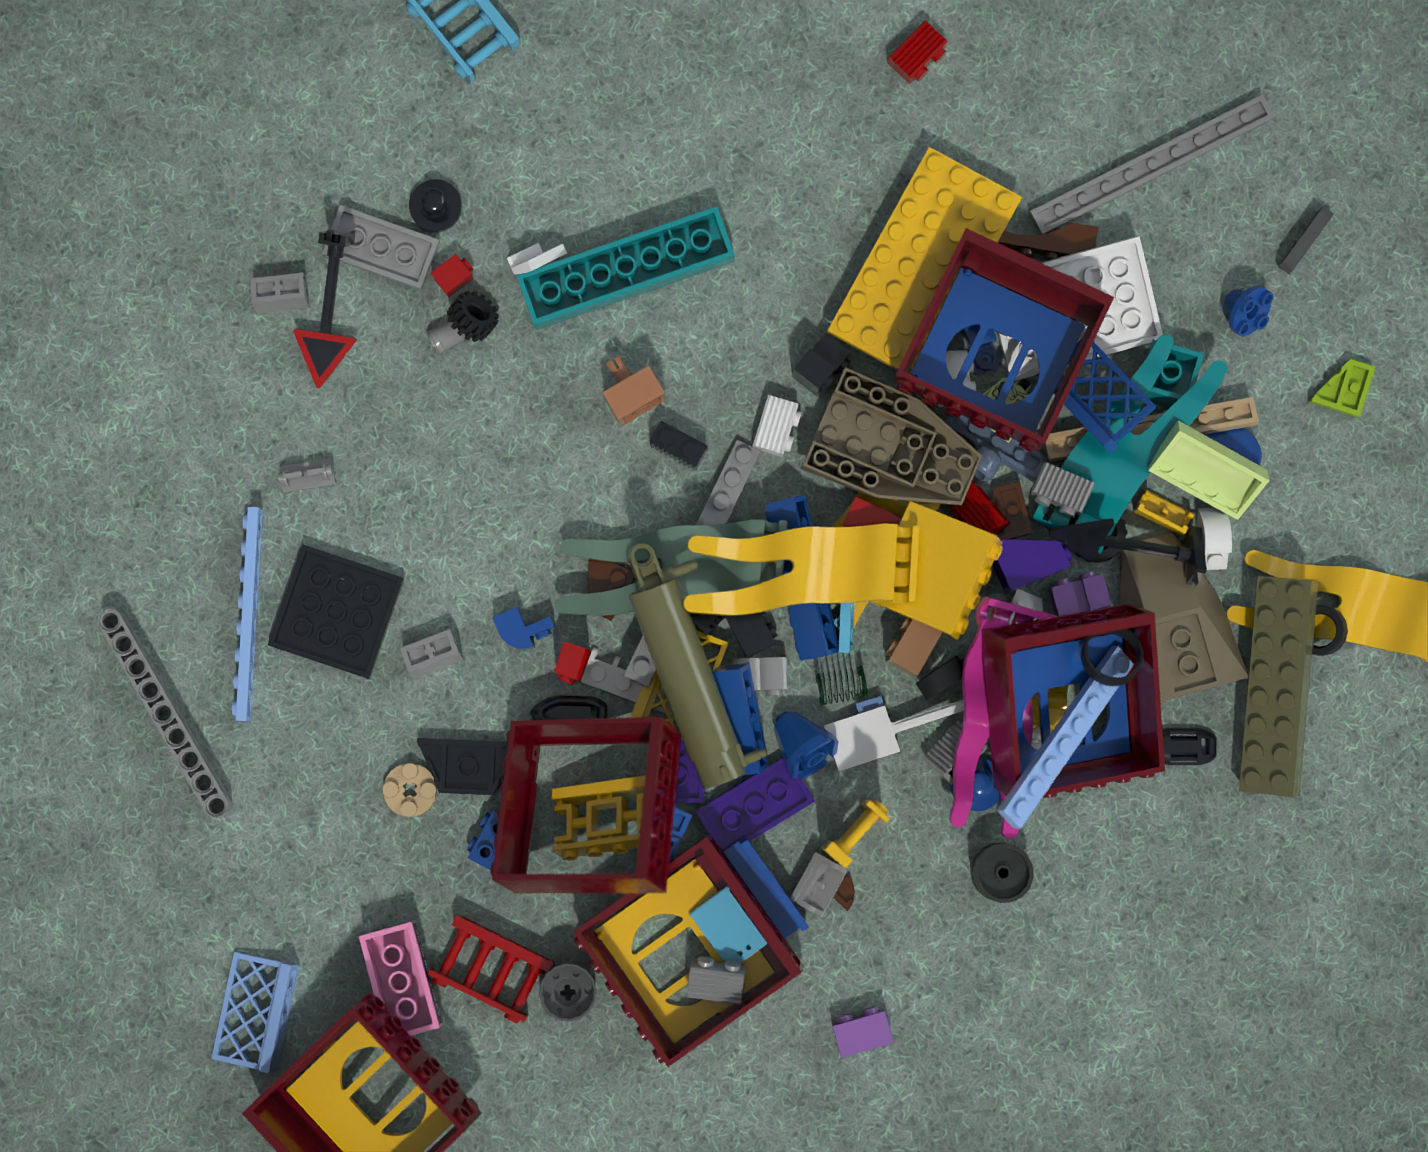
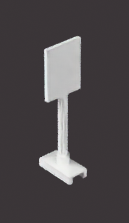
M964 699L893 723L890 722L886 707L882 706L824 725L825 730L832 733L839 741L837 753L834 755L838 770L842 771L900 752L895 737L897 732L964 711Z

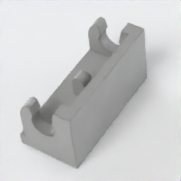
M303 272L250 278L251 300L257 314L310 308L306 293L308 288Z
M450 629L400 648L408 673L413 679L463 660L461 652L457 647L456 639Z
M815 852L790 900L823 917L848 870Z

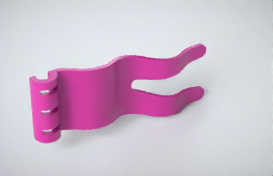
M984 597L977 607L976 623L979 628L969 647L963 667L964 719L955 749L953 764L954 797L949 821L955 827H962L966 823L973 801L974 776L977 762L990 735L981 630L1010 625L1009 621L1013 612L1015 614L1012 624L1033 621L1035 618L1038 620L1055 617L1056 615L989 597ZM993 606L990 621H988V611ZM1031 699L1025 708L1022 721L1024 735L1030 745L1033 737ZM1000 792L1001 801L1003 802L1007 796ZM1002 817V836L1007 839L1015 838L1019 829H1014Z

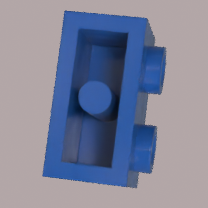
M493 810L491 814L488 812L485 814L480 823V827L483 828L478 838L474 836L467 847V851L470 852L468 859L489 870L495 855L494 838L498 831L497 810Z

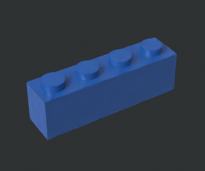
M742 663L719 666L712 671L743 754L763 748L766 750L750 664ZM763 757L756 762L748 764L747 767H744L746 772L743 775L760 774L769 767L768 757Z

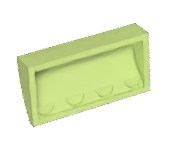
M1179 420L1166 436L1148 468L1153 474L1237 520L1270 481L1268 470Z

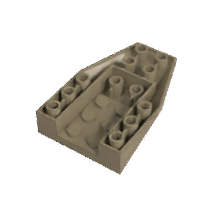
M845 367L840 374L800 469L875 498L962 505L982 455L919 399Z
M1174 532L1142 540L1175 547L1176 545H1182ZM1121 550L1119 605L1129 603L1155 613L1160 701L1249 678L1223 605L1203 574L1197 572V586L1186 584L1184 562L1175 561L1174 558Z

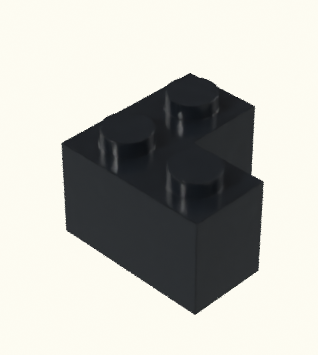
M825 333L814 348H810L793 370L792 377L815 396H818L820 392L826 394L834 384L836 372L841 373L851 363L848 359L851 352L828 333Z

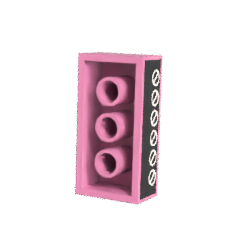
M415 920L359 936L374 996L379 997L383 1001L386 1010L403 1023L404 1029L411 1036L440 1028L443 1023L431 978L427 974L428 967Z

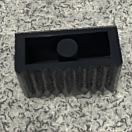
M660 421L650 439L651 448H655L656 451L660 450V454L669 455V458H674V461L678 460L679 463H683V466L687 465L688 469L692 468L693 471L697 470L708 450V446L663 421Z

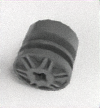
M563 964L554 967L545 975L540 984L539 996L543 1008L550 1016L559 1021L571 1022L581 1019L590 1012L596 1001L597 989L594 979L587 970L578 965ZM564 985H570V989H575L576 991L569 1001H566L565 996H560V991L565 988Z

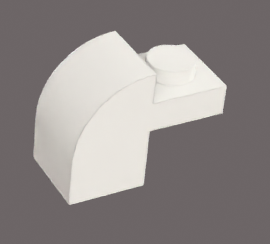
M1199 508L1196 527H1202L1207 570L1227 569L1228 553H1232V533L1229 517L1217 508Z

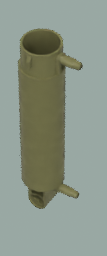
M643 543L634 544L628 551V560L639 590L628 596L677 728L681 734L689 760L694 763L703 788L724 784L742 776L746 772L744 767L766 757L767 752L763 748L743 754L691 614L684 608L685 598L677 577L697 569V563L693 560L661 570L652 547ZM639 548H644L648 552V559L644 563H638L634 558V554Z

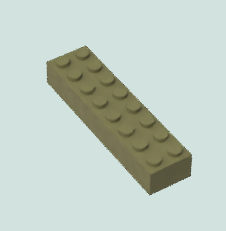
M1258 576L1239 791L1285 797L1300 796L1319 581Z

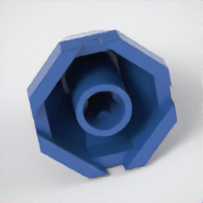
M786 711L776 718L774 732L786 769L792 778H797L798 775L800 778H807L828 763L825 760L828 755L833 758L837 753L839 741L835 736L798 712Z

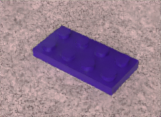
M782 758L760 774L752 776L695 812L708 833L713 836L723 851V849L743 835L750 842L812 804L815 800L799 775L797 778H792Z

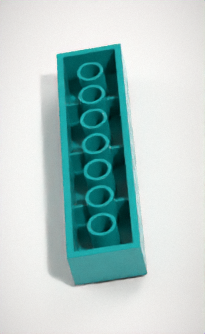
M716 206L516 276L534 328L539 330L735 262V254L719 209Z

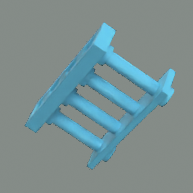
M407 0L408 4L405 7L414 19L419 16L456 63L453 67L462 79L467 77L471 83L475 80L471 69L501 46L505 48L508 45L513 51L521 45L519 37L489 0H459L433 21H431L423 9L435 0ZM476 5L481 11L479 18L451 40L447 41L439 29L469 6L474 7ZM492 25L498 32L495 34L496 38L466 61H463L455 49L485 26L490 27Z

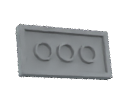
M343 205L339 206L331 230H335L334 234L355 233L354 244L344 247L343 258H340V262L422 291L440 244L438 239ZM325 245L322 255L329 258L327 256L328 245Z

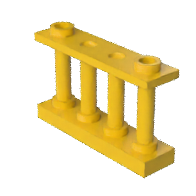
M872 799L862 800L859 804L866 810L839 840L835 839L833 842L826 840L820 847L845 869L853 861L849 857L852 853L850 850L877 820L884 823L890 820L886 815L889 810L878 800L875 802Z

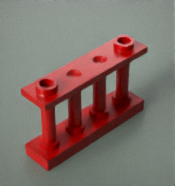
M457 914L451 924L456 927L455 932L457 935L439 971L434 968L429 969L427 974L432 976L431 981L444 988L448 984L505 1012L504 1017L518 1024L520 1020L525 1022L528 1015L521 1012L538 975L542 974L543 971L549 972L555 961ZM471 935L481 939L479 943L481 947L464 981L461 982L448 975L466 939H470ZM495 947L505 951L503 955L505 959L488 994H485L473 988L490 951H494ZM521 959L529 963V971L512 1006H509L497 1000L514 963Z

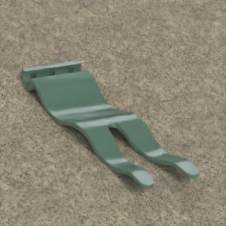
M752 519L718 525L672 526L622 540L566 539L562 542L560 549L566 556L616 563H630L628 560L629 549L634 544L643 543L652 547L656 558L662 561L661 570L695 560L698 566L697 569L677 577L684 598H686L688 595L727 592L758 585L760 581L766 582L784 575L785 560L777 561V563L740 562L692 553L688 549L690 538L693 536L731 539L756 538L764 536V532L778 533L787 530L788 522L780 520V523H770L765 520ZM639 548L634 554L636 562H643L648 559L646 549ZM637 582L610 591L560 597L556 600L555 608L560 614L610 616L634 612L628 595L639 590Z

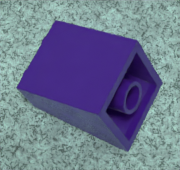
M1000 539L1002 541V552L998 560H994L992 564L1006 595L1067 569L1071 566L1069 561L1072 560L1068 547L1066 545L1062 546L1060 541Z

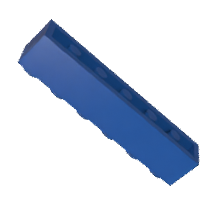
M806 495L765 504L766 519L770 523H780V520L787 521V530L812 527ZM785 560L784 574H787L793 569L791 560ZM804 603L788 606L789 622L793 628L796 641L795 648L799 654L800 661L839 652V643L830 604Z

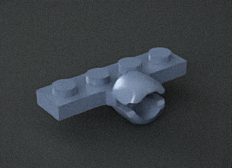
M952 415L949 416L946 424L982 455L974 478L980 481H990L999 467L1005 465L1034 482L1044 462L1048 460L1045 455L1036 450L1030 452L1019 446L1020 442L1011 439L1008 443L1004 439L997 437L994 434L995 432L988 427L981 429L970 423L971 419L963 415L960 418Z

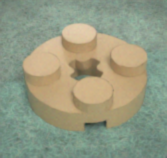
M408 763L397 766L387 775L382 791L386 804L393 812L398 815L412 817L421 815L432 807L436 799L437 787L434 783L433 775L427 768L422 765ZM406 783L408 785L416 784V796L408 795L406 797L404 795L406 790L404 785Z

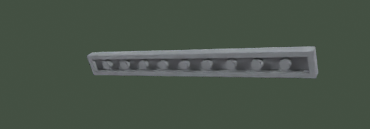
M1262 94L1031 210L1029 214L1040 234H1047L1273 120L1275 116Z
M739 440L736 441L696 525L727 524L760 455V450ZM642 636L623 677L648 688L656 668L644 636Z

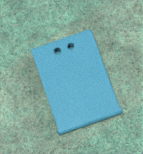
M728 885L689 913L690 917L693 918L724 962L733 960L741 963L768 944Z

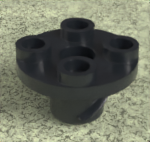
M433 179L421 183L414 189L409 200V211L414 222L423 230L443 232L450 229L459 220L462 211V201L458 191L450 183Z

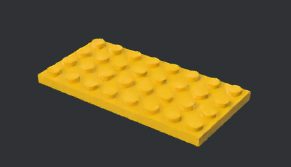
M929 147L828 328L827 333L898 371L965 229L972 230L998 243L1022 197ZM961 267L958 268L908 374H911Z

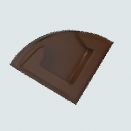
M847 873L833 897L846 911L851 908L855 896L853 881Z

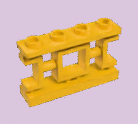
M646 775L552 789V800L556 802L554 811L560 816L566 815V835L554 837L556 845L553 846V852L563 860L572 861L578 859V856L600 857L606 852L623 854L627 853L628 849H638L640 834L628 835V822L637 821V831L640 832ZM637 796V809L628 811V801L624 798ZM586 804V817L578 818V808L574 805ZM616 808L617 828L598 831V810ZM586 828V838L589 841L578 842V829Z

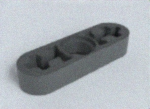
M1322 206L1301 234V238L1297 243L1295 242L1278 267L1287 274H1290L1334 213Z

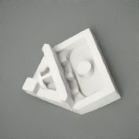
M537 243L509 256L507 260L514 274H523L539 268L567 254L563 244L543 252L540 244Z

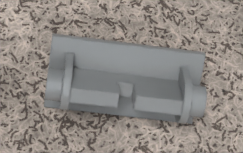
M332 458L279 466L280 473H278L279 483H282L283 493L336 484Z

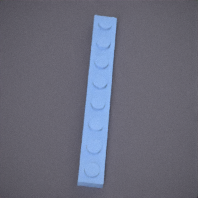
M248 507V513L243 515V529L247 530L246 540H242L241 554L245 556V565L240 568V582H243V593H239L238 608L242 609V617L237 621V635H240V646H236L235 661L239 662L238 673L234 674L233 681L234 689H237V700L234 699L232 703V715L236 716V721L251 722L263 510L259 507Z
M1111 646L1096 669L1110 677H1123L1128 674L1134 664L1119 646ZM1091 677L1087 680L997 810L1014 829L1022 828L1119 686L1103 685Z

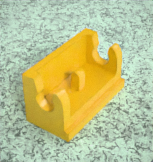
M1144 489L1133 513L1179 536L1186 533L1187 525L1194 517V513L1147 489Z

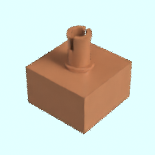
M621 356L614 358V361L619 369L616 368L612 360L606 363L617 384L602 393L606 404L621 427L666 401L664 390L649 365L631 375Z

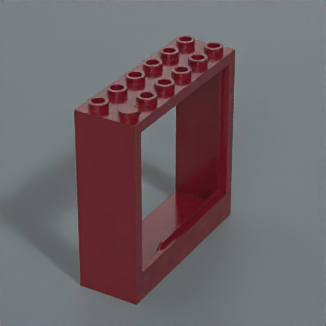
M663 717L511 721L510 730L507 732V756H505L503 762L505 770L504 782H502L500 787L502 796L501 806L497 812L498 831L494 838L495 855L490 868L492 880L513 893H666L681 746L680 732ZM649 743L636 874H527L537 792L536 781L540 747Z

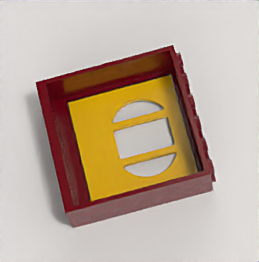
M708 834L669 862L668 875L694 856L696 857V859L668 878L666 893L645 894L594 932L593 928L642 894L625 893L573 931L576 935L573 938L576 945L581 951L586 950L592 958L589 962L598 974L602 972L607 980L605 985L613 996L618 995L623 1002L620 1006L629 1019L634 1018L639 1025L636 1029L644 1041H650L655 1048L652 1050L655 1058L660 1064L665 1063L667 1067L674 1064L803 972L804 968L800 959L711 834ZM728 885L768 942L767 945L761 948V951L758 950L740 963L741 966H747L743 994L775 971L777 974L744 996L741 1005L703 999L691 1005L671 1004L666 999L689 983L690 972L664 991L658 992L640 967L639 961L687 927H691L710 954V958L714 962H724L693 918L690 917L689 913ZM659 914H673L683 918V921L638 953L633 954L632 944L635 933L647 919ZM718 1012L720 1013L719 1015H717L716 1017H714L712 1020H710L709 1022H707L705 1025H703L702 1027H700L698 1030H696L695 1032H693V1033L690 1034L688 1037H686L684 1040H682L681 1042H679L677 1045L674 1046L673 1043L677 1042L679 1039H681V1038L684 1037L686 1034H688L689 1032H691L692 1030H694L696 1027H698L699 1025H701L703 1022H705L706 1020H708L710 1017H712V1016L715 1015L716 1013H718Z
M371 992L348 1010L242 1113L276 1152H423L453 1124L454 1127L427 1151L444 1152L482 1114L477 1103L472 1098L469 1099L461 1091L458 1082L454 1078L448 1077L441 1069L440 1063L423 1050L421 1042L411 1036L404 1029L403 1023L397 1017L392 1016L386 1010L383 1001L379 997L373 996ZM357 1020V1022L338 1041H335V1039L350 1024ZM365 1047L384 1049V1053L348 1088H343V1067L353 1052ZM323 1051L324 1054L287 1089L286 1086ZM392 1058L417 1086L378 1123H374L355 1103L351 1095ZM421 1093H425L426 1112L418 1127L404 1134H390L383 1131Z

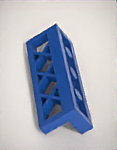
M745 835L723 849L724 854L784 938L799 928L802 932L809 928L802 915Z

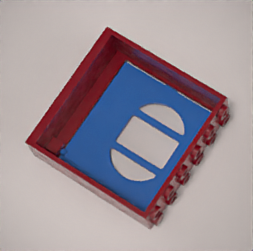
M966 228L902 360L893 383L897 384L896 388L906 394L911 395L914 392L922 396L921 400L929 405L936 406V404L946 407L945 411L952 416L960 418L963 415L971 419L970 423L978 428L985 429V427L995 430L994 434L1001 439L1009 441L1012 438L1020 442L1019 446L1027 451H1040L1052 431L1114 297ZM961 267L911 374H908L958 268ZM979 325L980 329L957 378L952 379L946 366L947 347L951 339L959 331L969 326ZM1085 325L1088 326L1065 375H1062ZM989 329L1022 344L996 400L963 385L964 379ZM1029 350H1032L1039 364L1038 382L1034 390L1026 398L1016 403L1006 404L1005 400ZM1057 390L1055 397L1046 413V416L1038 430V433L1036 434L1035 431L1048 406V403L1054 391Z
M1128 603L981 630L995 789L1007 796L1038 752L1029 744L1023 731V714L1030 699L1038 692L1041 744L1043 745L1050 735L1047 690L1079 683L1080 691L1090 678L1081 662V649L1087 637L1121 629L1130 630L1139 639L1143 647V663L1134 678L1126 684L1120 685L1107 703V719L1101 733L1093 740L1091 726L1083 738V743L1075 749L1043 797H1056L1057 793L1064 791L1077 793L1082 791V788L1089 786L1102 788L1107 785L1106 783L1114 781L1126 783L1130 782L1131 778L1134 777L1151 778L1155 776V773L1165 771L1154 612ZM1100 634L1089 641L1088 656L1095 668L1111 646H1119L1134 664L1127 675L1135 670L1137 662L1135 651L1122 637L1114 634Z

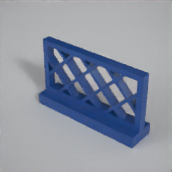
M1081 340L1077 342L1067 365H1070L1072 361L1071 359L1073 358ZM1093 342L1091 346L1093 349L1092 359L1085 360L1083 365H1091V377L1076 378L1064 405L1111 454L1118 448L1116 444L1148 416L1156 406ZM1109 365V377H1096V366ZM1108 382L1107 395H1094L1095 383ZM1125 382L1127 384L1126 395H1112L1113 383ZM1077 383H1090L1089 395H1077ZM1131 389H1132L1137 395H1131ZM1107 400L1106 413H1094L1093 401ZM1112 400H1125V412L1111 413ZM1131 400H1142L1146 404L1139 413H1130ZM1100 418H1105V424ZM1110 418H1124L1123 427L1114 434L1110 430Z

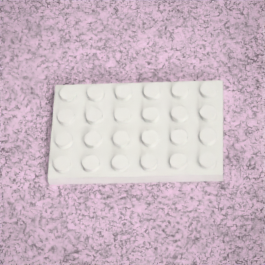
M1134 236L1042 262L1044 265L1114 297L1094 340V343L1106 355L1151 343L1152 339L1157 340L1163 335L1140 236ZM1085 325L1078 342L1082 339L1088 326ZM998 333L1009 374L1022 344ZM1090 348L1085 360L1092 359V348ZM1032 350L1028 351L1015 381L1039 373L1038 360Z

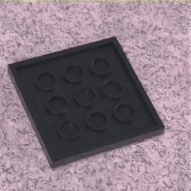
M302 545L268 646L370 679L404 578Z

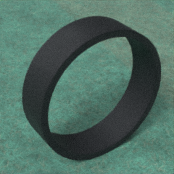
M1128 629L1089 635L1081 649V662L1086 673L1096 682L1107 686H1120L1132 680L1139 671L1144 658L1143 647L1139 639ZM1100 634H1114L1122 637L1135 651L1137 660L1135 670L1123 677H1110L1099 672L1092 665L1088 656L1089 641Z

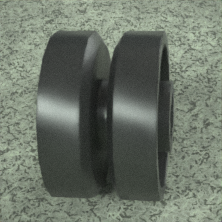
M992 843L982 848L974 857L971 865V880L976 890L985 898L999 903H1010L1022 898L1030 889L1034 878L1033 865L1028 855L1019 847L1008 843ZM1001 868H1006L1008 873L1004 874V878H1000L998 875V871Z

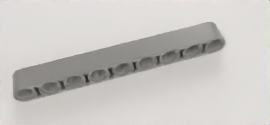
M103 610L98 616L99 628L204 811L212 818L226 817L232 810V801L128 619L118 610ZM115 614L118 618V624L110 629L107 620L111 615ZM129 637L131 647L128 651L124 652L120 644L124 638ZM142 660L145 665L144 671L137 675L134 672V664ZM155 683L158 692L154 697L150 698L147 694V687ZM168 706L171 710V716L168 720L164 721L160 717V711L163 707ZM178 729L184 732V740L180 744H177L173 739V734ZM191 752H194L198 757V762L194 767H190L186 762V758ZM204 775H207L211 780V786L207 790H203L199 784L200 779ZM218 798L224 802V810L219 814L213 809V803Z

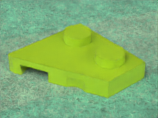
M1349 359L1313 395L1309 403L1359 418L1376 367Z

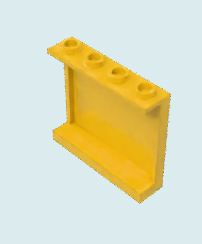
M910 501L898 527L911 528L919 526L915 603L898 605L885 601L869 602L930 626L958 640L960 634H964L968 627L969 620L967 618L971 610H974L979 603V592L982 586L986 585L990 579V568L993 561L998 560L1001 555L1002 541L994 534ZM897 538V543L909 544L912 543V538ZM895 562V567L910 568V563ZM894 587V592L907 593L909 592V587Z

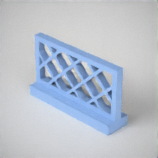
M239 952L233 953L211 1059L258 1069L264 1073L278 1071L299 964L286 963ZM240 959L249 961L254 969L253 972L244 978L238 971ZM269 965L278 967L276 979L270 983L267 982L261 970ZM257 974L264 987L253 994L245 981ZM242 985L248 998L237 1005L232 997L233 989ZM267 991L271 997L270 1006L262 1010L255 997ZM251 1001L258 1014L247 1021L240 1008ZM236 1012L243 1024L231 1031L226 1023L227 1017ZM261 1017L266 1027L265 1032L257 1037L250 1024ZM246 1028L252 1041L241 1047L235 1034ZM230 1038L237 1051L230 1056L221 1055L222 1043ZM254 1044L260 1051L258 1063L250 1061L244 1052ZM240 1054V1056H241L242 1059L235 1058V1057Z

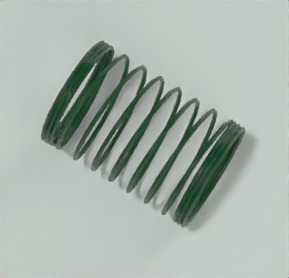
M857 666L860 686V697L857 689L855 692L853 668L851 667L854 685V697L851 692L853 700H855L856 698V692L858 698L861 699L860 675L863 684V697L868 698L867 683L863 666ZM840 669L843 700H842V698H841V694H840V693H839V696H840L841 701L844 702V689H843L842 673H841V669ZM845 669V670H846V677H847V684H848V696H849V698L847 697L846 692H845V696H846L847 701H849V700H850L849 681H848L847 669ZM834 670L835 683H836V691H837V701H836V703H838L837 678H836V673H835V670ZM828 671L829 682H830V690H831V701H830L829 695H828V699H829L830 704H832L833 698H832L831 677H830V672ZM816 673V683L819 686L820 692L819 700L822 706L827 704L824 673H822L825 689L824 698L820 673Z

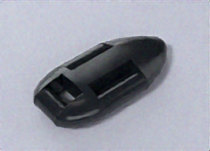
M556 695L540 701L532 708L530 714L534 720L591 719V707H597V718H607L608 706L604 701L593 696Z
M1202 728L1162 729L1165 765H1203L1213 761L1217 756V738L1208 730ZM1201 739H1206V755H1202Z

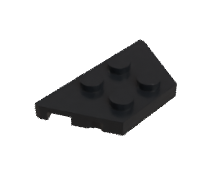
M417 738V744L423 753L429 771L434 777V783L439 793L495 794L505 774L503 762L505 756H507V742Z

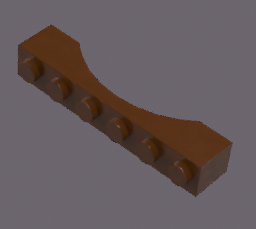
M1071 223L1062 229L1040 235H1018L1004 231L998 243L1016 250L1027 257L1040 254L1044 255V259L1052 260L1095 248L1099 227Z

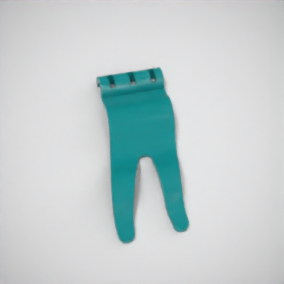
M1161 335L1157 339L1146 360L1130 379L1147 397L1162 372L1174 345V340L1170 335ZM1221 360L1214 361L1204 375L1146 431L1140 435H1134L1129 432L1116 444L1118 448L1111 454L1087 431L1061 467V469L1094 482L1093 491L1082 515L1075 514L1074 516L1078 518L1075 524L1114 519V526L1108 536L1112 534L1131 499L1151 473L1148 468L1178 420L1190 426L1219 388L1227 373L1225 362ZM1127 384L1118 395H1126ZM1131 389V395H1137V394ZM1114 400L1111 406V413H1124L1125 400ZM1131 400L1130 413H1138L1144 402L1142 400ZM1100 418L1105 424V418ZM1110 418V430L1116 434L1123 427L1124 418ZM1039 504L1032 519L1048 528L1068 525L1072 517L1059 512L1060 507L1050 504L1056 508L1050 520H1047L1044 516L1049 507ZM1101 546L1097 553L1101 554L1104 546Z

